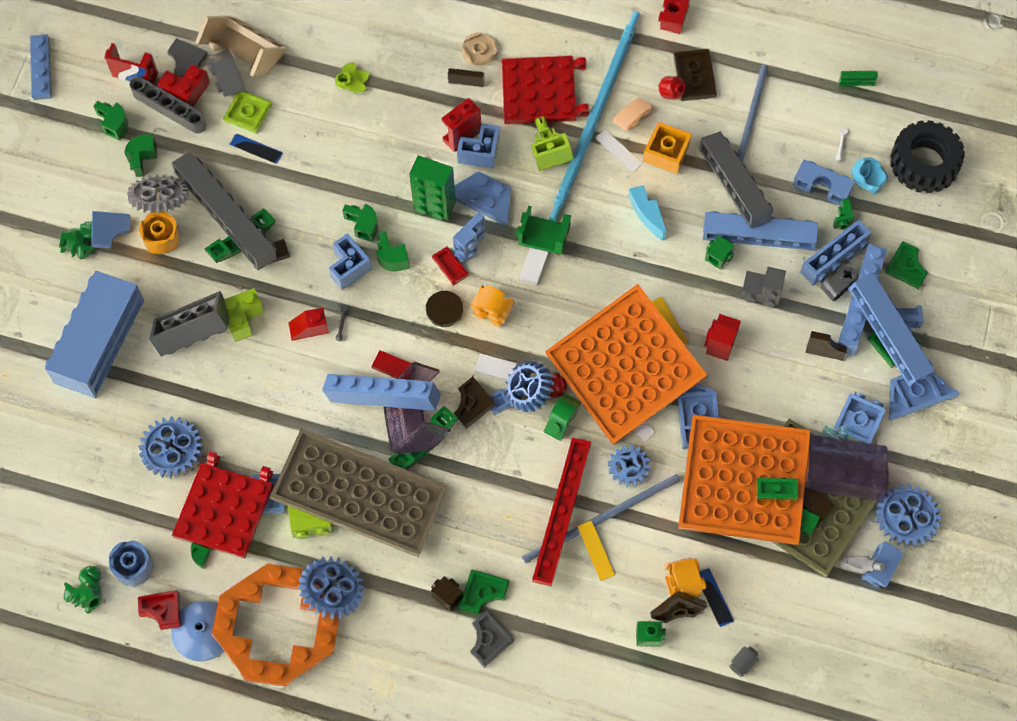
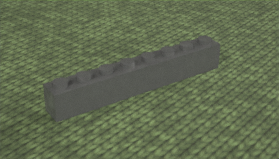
M188 152L172 162L176 176L181 181L183 180L184 184H187L188 190L257 270L262 269L277 259L275 252L277 249L272 241L269 242L264 232L256 228L253 219L244 214L240 204L236 205L232 195L229 192L226 193L220 181L215 180L211 171L202 166L203 164L198 156Z

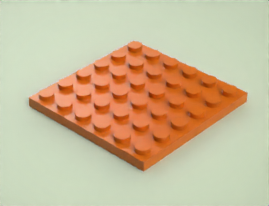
M639 284L635 285L545 351L548 358L612 445L616 444L707 377V374Z
M692 415L678 529L798 545L810 430ZM757 478L797 479L798 499L757 500L756 480Z

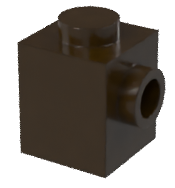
M445 576L441 580L437 579L431 586L432 597L449 611L462 599L463 591L458 588L459 584L454 579H447Z

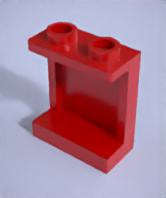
M470 98L464 100L441 118V121L448 127V133L442 137V140L454 153L458 150L460 137L474 138L480 133L481 109Z

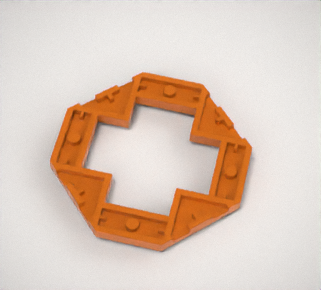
M267 563L220 594L212 636L222 647L233 665L239 670L245 681L286 687L294 679L315 667L317 663L334 654L339 618L336 614L331 619L329 614H326L325 618H323L322 612L319 613L314 647L293 645L290 664L250 659L253 639L233 636L240 601L260 604L264 585L300 590L298 589L299 579L304 569ZM302 597L300 610L315 612V608L308 610L310 604H303L305 597Z

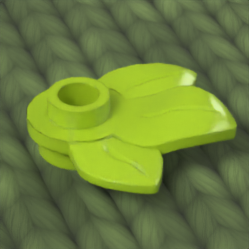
M351 62L342 67V71L335 78V84L340 89H348L352 93H362L366 91L364 83L368 80L370 73L364 70H356L355 63Z

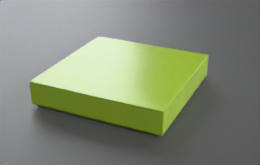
M239 91L224 115L223 120L256 134L272 103L250 93Z

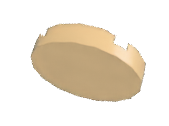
M474 33L464 40L462 54L464 59L474 66L487 65L497 55V44L488 34Z

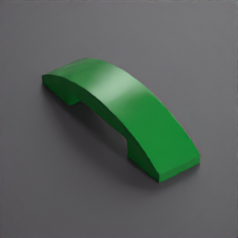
M265 208L251 216L256 228L261 229L264 234L276 222ZM229 236L222 241L219 238L205 248L207 254L216 263L227 260L242 252Z
M443 406L430 418L431 422L405 447L401 446L388 460L393 465L408 470L440 442L458 418Z

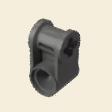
M844 267L834 276L828 278L820 288L832 301H836L855 282L857 272L852 267Z

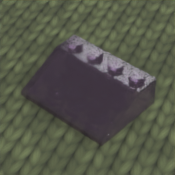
M810 434L805 489L876 501L884 500L888 492L889 478L887 446Z

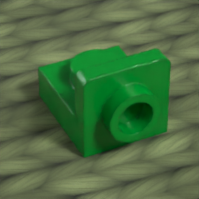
M849 198L842 199L840 207H838L839 217L834 219V229H847L853 223L854 216Z

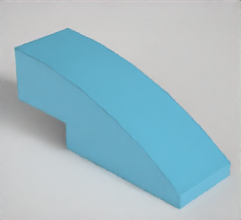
M644 185L630 188L629 200L639 219L656 237L662 241L665 240L667 231L656 199L648 200Z

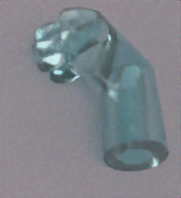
M826 425L822 430L823 435L834 441L846 440L848 438L847 435L850 433V429L845 426H841L839 430H834Z

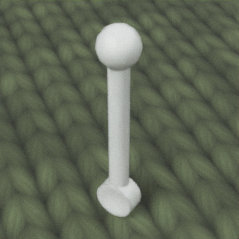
M844 128L840 131L841 140L838 155L835 157L838 162L843 159L841 154L844 138L848 133L847 129Z

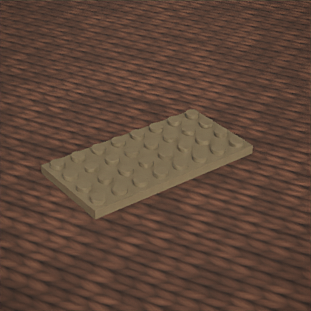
M301 428L270 495V499L419 558L447 486Z

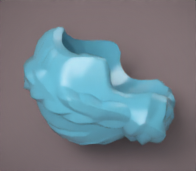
M871 157L858 159L852 168V176L855 183L873 194H876L888 180L887 172L884 171L878 160Z

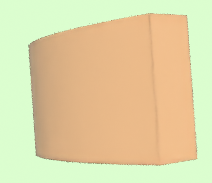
M639 97L623 108L614 117L613 122L627 131L638 125L639 118L649 114L653 106Z

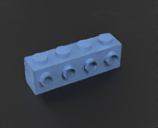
M857 220L803 262L800 273L812 285H815L818 281L820 283L823 282L831 271H837L845 260H851L855 256V252L859 249L864 250L869 245L872 232L860 220Z

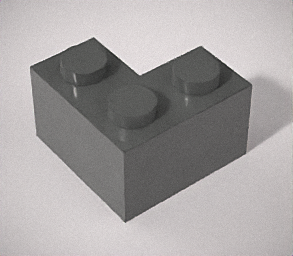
M229 50L208 57L210 62L207 65L212 76L216 75L218 82L215 84L219 93L222 92L226 97L245 90L234 57Z
M767 267L765 275L747 271L740 299L750 303H762L768 307H778L786 270Z

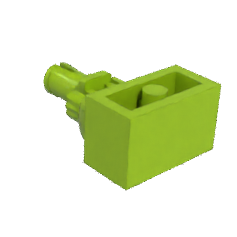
M544 116L541 117L542 124L540 119L537 118L535 124L541 138L536 133L535 143L530 145L538 170L541 171L574 160L566 133L559 134L555 128H551L553 132L551 134L546 118Z

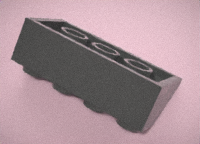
M221 291L154 318L149 340L161 357L166 354H173L183 347H190L195 342L204 341L210 336L217 333L221 334L228 329L230 318Z

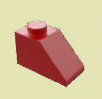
M323 307L304 311L288 322L292 341L329 334Z

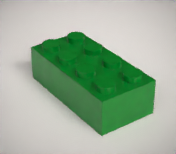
M418 155L409 173L413 208L420 214L426 213L437 220L443 219L448 221L456 204L453 167Z

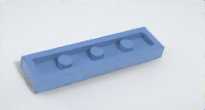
M48 34L30 36L33 100L51 98Z

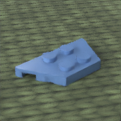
M479 171L455 185L456 201L506 227L508 226L511 192L509 186Z
M934 372L910 387L902 375L895 377L890 381L889 420L893 421L956 398L960 393L958 390H953L945 384L946 381L936 376Z
M696 384L677 398L682 449H686L689 446L692 415L719 418L716 391L708 387L704 388L700 384Z

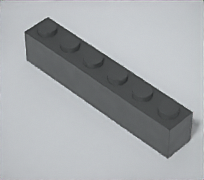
M721 131L702 137L699 150L748 226L753 228L770 222L773 207L765 199L763 191L755 184L753 176H750L747 172L745 164L739 160L738 154L730 146L728 138L724 137Z

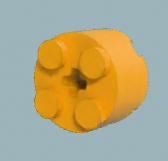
M154 211L152 214H147L146 218L140 222L139 233L150 253L166 254L177 249L180 241V232L172 216L164 211H161L159 214L157 211Z
M481 285L470 306L475 311L474 315L477 318L484 319L486 317L491 320L490 323L500 327L501 324H504L515 302L511 297L509 300L504 297L505 293L489 285H486L484 288Z
M685 558L665 564V571L668 570L669 576H665L670 596L677 591L696 598L701 596L702 590L706 588L703 577L700 578L698 571L700 567L696 558Z

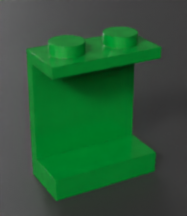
M528 206L526 213L523 212L520 223H522V226H518L516 231V237H519L518 245L562 255L571 225V215L564 214L560 223L531 216L532 206Z

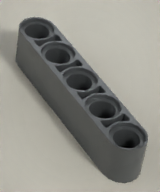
M135 77L130 81L129 86L135 99L194 133L205 131L206 122L199 110L141 77Z

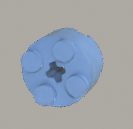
M137 541L120 542L109 554L110 570L122 584L136 587L146 581L151 575L154 567L153 560L141 543Z

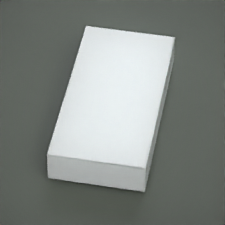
M530 248L519 280L537 285L549 252Z
M480 354L474 371L480 375L509 381L510 377L508 374L513 373L512 368H516L517 363Z

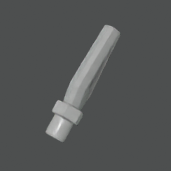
M869 556L847 557L841 560V566L861 574L868 571H883L885 568L884 563L871 560Z

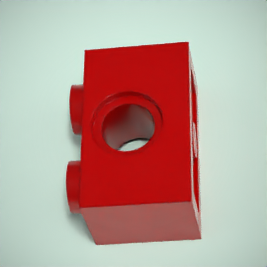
M664 0V12L660 11L658 22H661L660 29L681 34L690 0Z

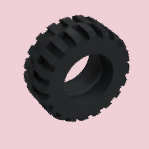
M922 120L917 121L916 125L911 123L907 125V128H903L900 131L891 151L890 166L893 168L894 176H898V181L901 184L905 183L907 188H914L916 192L926 191V193H932L933 190L939 192L943 188H948L956 180L964 162L965 151L963 150V142L959 141V135L957 133L954 134L953 129L949 126L946 128L943 126V123L939 122L937 124L931 120L927 122ZM916 148L932 149L940 155L943 163L937 166L921 164L913 157L911 151Z

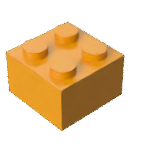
M657 122L644 150L643 162L678 174L691 145L692 134Z

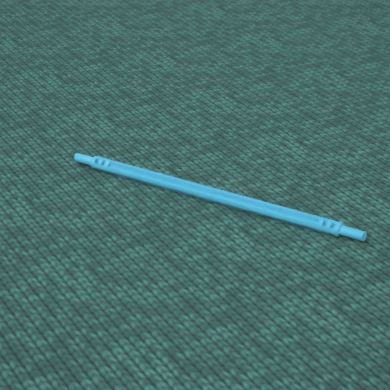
M634 11L629 24L625 27L573 154L574 160L570 161L556 195L555 205L549 217L552 221L557 220L561 208L566 203L635 34V26L640 17V12Z

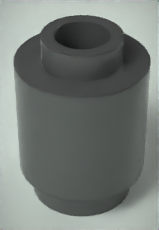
M743 646L731 660L729 667L740 677L744 674L747 675L759 661L757 657L759 654L751 646L748 648Z

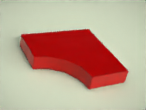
M178 590L139 596V617L154 619L158 623L160 630L181 627Z

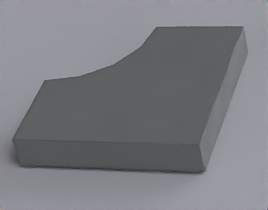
M177 38L167 51L168 55L176 63L174 74L181 78L191 64L200 67L208 55L207 51Z
M488 610L472 623L477 634V640L470 653L484 668L511 645L514 639Z

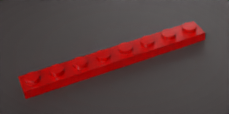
M572 437L533 574V583L550 587L553 585L590 452L591 441Z

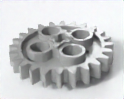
M158 174L155 177L149 175L148 179L142 177V181L136 180V184H131L127 191L129 204L132 207H136V210L142 209L143 212L149 210L151 214L154 211H157L159 214L162 210L167 213L168 209L174 211V207L180 208L181 204H185V200H188L189 196L187 184H184L183 180L179 181V178L173 179V176L167 178L166 175L159 177ZM158 186L160 201H157L156 187Z

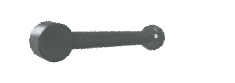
M346 305L341 306L340 326L335 337L337 341H342L344 319L345 314L348 312Z

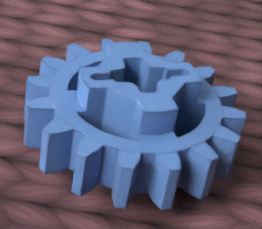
M622 445L621 451L616 448V455H610L612 461H608V466L611 467L608 472L613 474V481L619 480L618 485L624 482L627 488L629 483L636 487L637 481L642 484L644 482L643 477L648 478L649 473L647 471H650L651 466L647 464L650 463V458H645L646 452L640 453V447L634 450L633 445H630L629 449ZM638 459L641 461L642 467L638 464ZM616 465L621 469V473L617 470Z

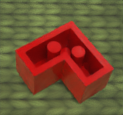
M191 64L182 78L166 71L157 86L194 107L210 84L207 71Z
M719 314L717 320L713 319L704 344L707 347L706 354L728 361L741 321Z

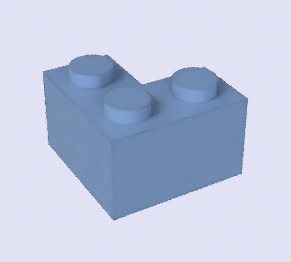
M481 124L479 139L460 137L457 151L458 164L494 169L500 140V126Z
M348 233L333 243L334 253L340 260L329 267V272L333 281L343 290L372 270L371 261Z

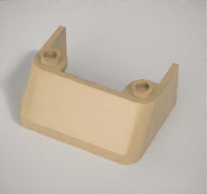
M233 16L205 17L195 42L197 44H209L210 48L215 51L229 50L232 54L251 64L250 68L252 71L250 75L252 76L267 75L286 50V46Z

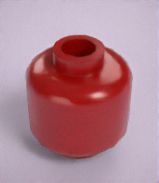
M665 76L661 79L658 90L664 99L677 100L685 92V83L681 77Z
M557 372L551 373L554 376L551 380L555 383L551 386L554 392L549 394L551 399L561 397L567 390L565 379Z

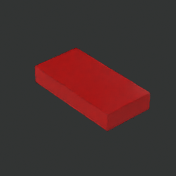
M448 246L432 255L434 262L453 286L468 277V272Z
M379 350L371 367L393 378L408 380L414 369V364Z

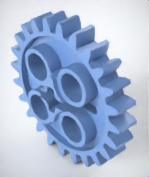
M171 416L169 421H166L163 417L161 424L156 420L155 427L149 425L150 432H143L146 438H140L143 445L139 446L140 451H143L139 455L141 458H144L142 462L144 465H147L148 471L153 469L154 475L160 472L161 478L167 473L171 479L173 473L180 477L181 471L187 474L186 468L193 470L192 463H199L196 457L202 456L199 450L203 449V445L200 444L203 440L199 436L198 429L195 430L194 424L189 425L187 419L182 423L181 417L174 421ZM168 432H171V433H172V435H171L170 437H168V438H165V437H164V435H165L166 433H168ZM183 441H189L186 446H180ZM158 448L162 449L158 454L153 453ZM173 457H178L176 462H170Z
M901 484L900 490L893 486L892 493L887 490L885 493L886 497L881 496V502H878L876 506L878 510H876L875 515L879 516L876 518V523H882L878 529H885L884 537L891 536L889 542L896 539L897 546L904 542L905 548H907L909 543H912V546L915 548L917 542L924 545V539L930 541L931 535H936L937 531L935 529H939L940 524L938 522L942 518L938 515L941 509L935 508L938 501L932 502L933 495L927 497L926 489L923 492H919V486L914 490L911 484H909L908 489H905L904 485ZM908 501L916 502L917 506L909 505ZM896 508L898 509L899 513L894 514L890 511V509ZM917 518H924L926 523H920ZM905 525L908 527L909 530L903 531L899 528V526Z
M330 556L328 561L322 557L320 562L315 559L313 565L309 563L302 572L298 589L302 590L299 596L305 597L303 604H310L308 610L315 608V615L322 612L323 618H325L326 614H329L331 619H333L335 614L341 619L343 613L348 616L350 611L354 612L364 595L362 593L364 586L361 585L363 579L357 578L359 572L353 573L354 566L348 568V561L342 564L338 557L335 562L332 556ZM340 577H343L341 580L337 582L336 586L334 587L333 585L336 583V581ZM327 588L330 589L323 598H319L325 594Z

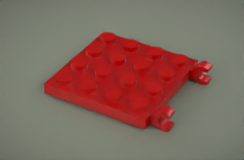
M573 55L502 59L504 124L535 123L537 118L542 123V116L546 118L547 122L576 121V116H589V104L584 103L576 106L574 70H586V57H579L573 60Z
M209 451L207 464H200L172 536L245 559L274 487L272 483H269L273 476V471H271V468L263 466L260 471V479L258 480L217 468L221 456H218L217 452Z

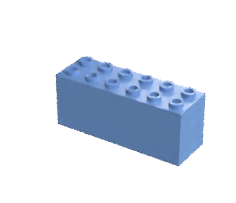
M95 271L94 275L89 278L85 292H82L80 295L79 304L73 309L68 325L64 326L60 340L55 343L51 358H48L45 363V370L54 384L92 398H96L144 303L142 294L136 284L99 271Z

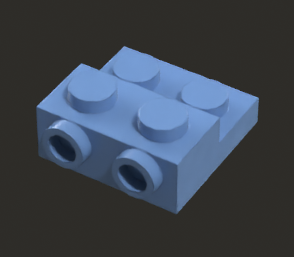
M479 212L453 236L454 255L460 262L464 261L466 263L469 259H473L478 253L477 242H480L485 236L484 216Z
M855 391L854 394H849L834 429L870 445L886 409L883 408V403L874 399L872 402L865 400V395Z

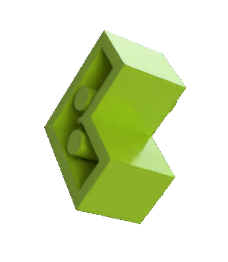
M255 288L224 299L230 318L228 326L234 342L253 336L247 319L264 313Z

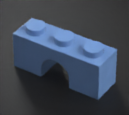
M803 160L794 178L793 186L810 193L814 185L823 184L829 189L827 201L840 206L842 199H848L855 181L851 180L848 176L837 174L829 168L818 166L815 162Z

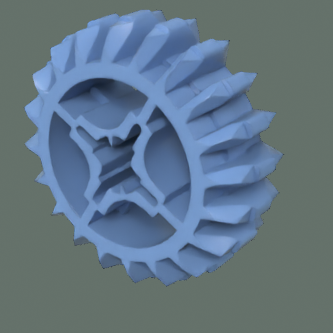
M531 360L524 361L523 364L518 363V368H512L513 373L508 374L510 377L509 381H505L508 385L504 389L508 392L505 397L509 399V403L515 409L528 413V411L535 412V409L541 410V404L547 405L546 399H551L549 394L554 392L551 388L555 384L551 380L554 376L550 373L549 368L540 362ZM536 373L537 376H536V377H533V376L531 377L530 374ZM528 396V399L523 400L522 397Z

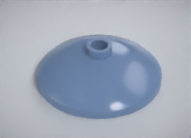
M199 601L189 604L180 611L181 627L172 628L171 637L175 648L185 658L193 661H208L219 656L224 651L212 636L217 604ZM198 625H203L201 630H196Z

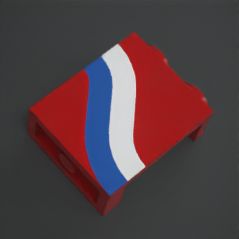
M111 43L110 48L106 50L104 58L112 77L129 82L135 77H141L154 84L158 70L152 54L145 52L140 64L121 59L114 43Z

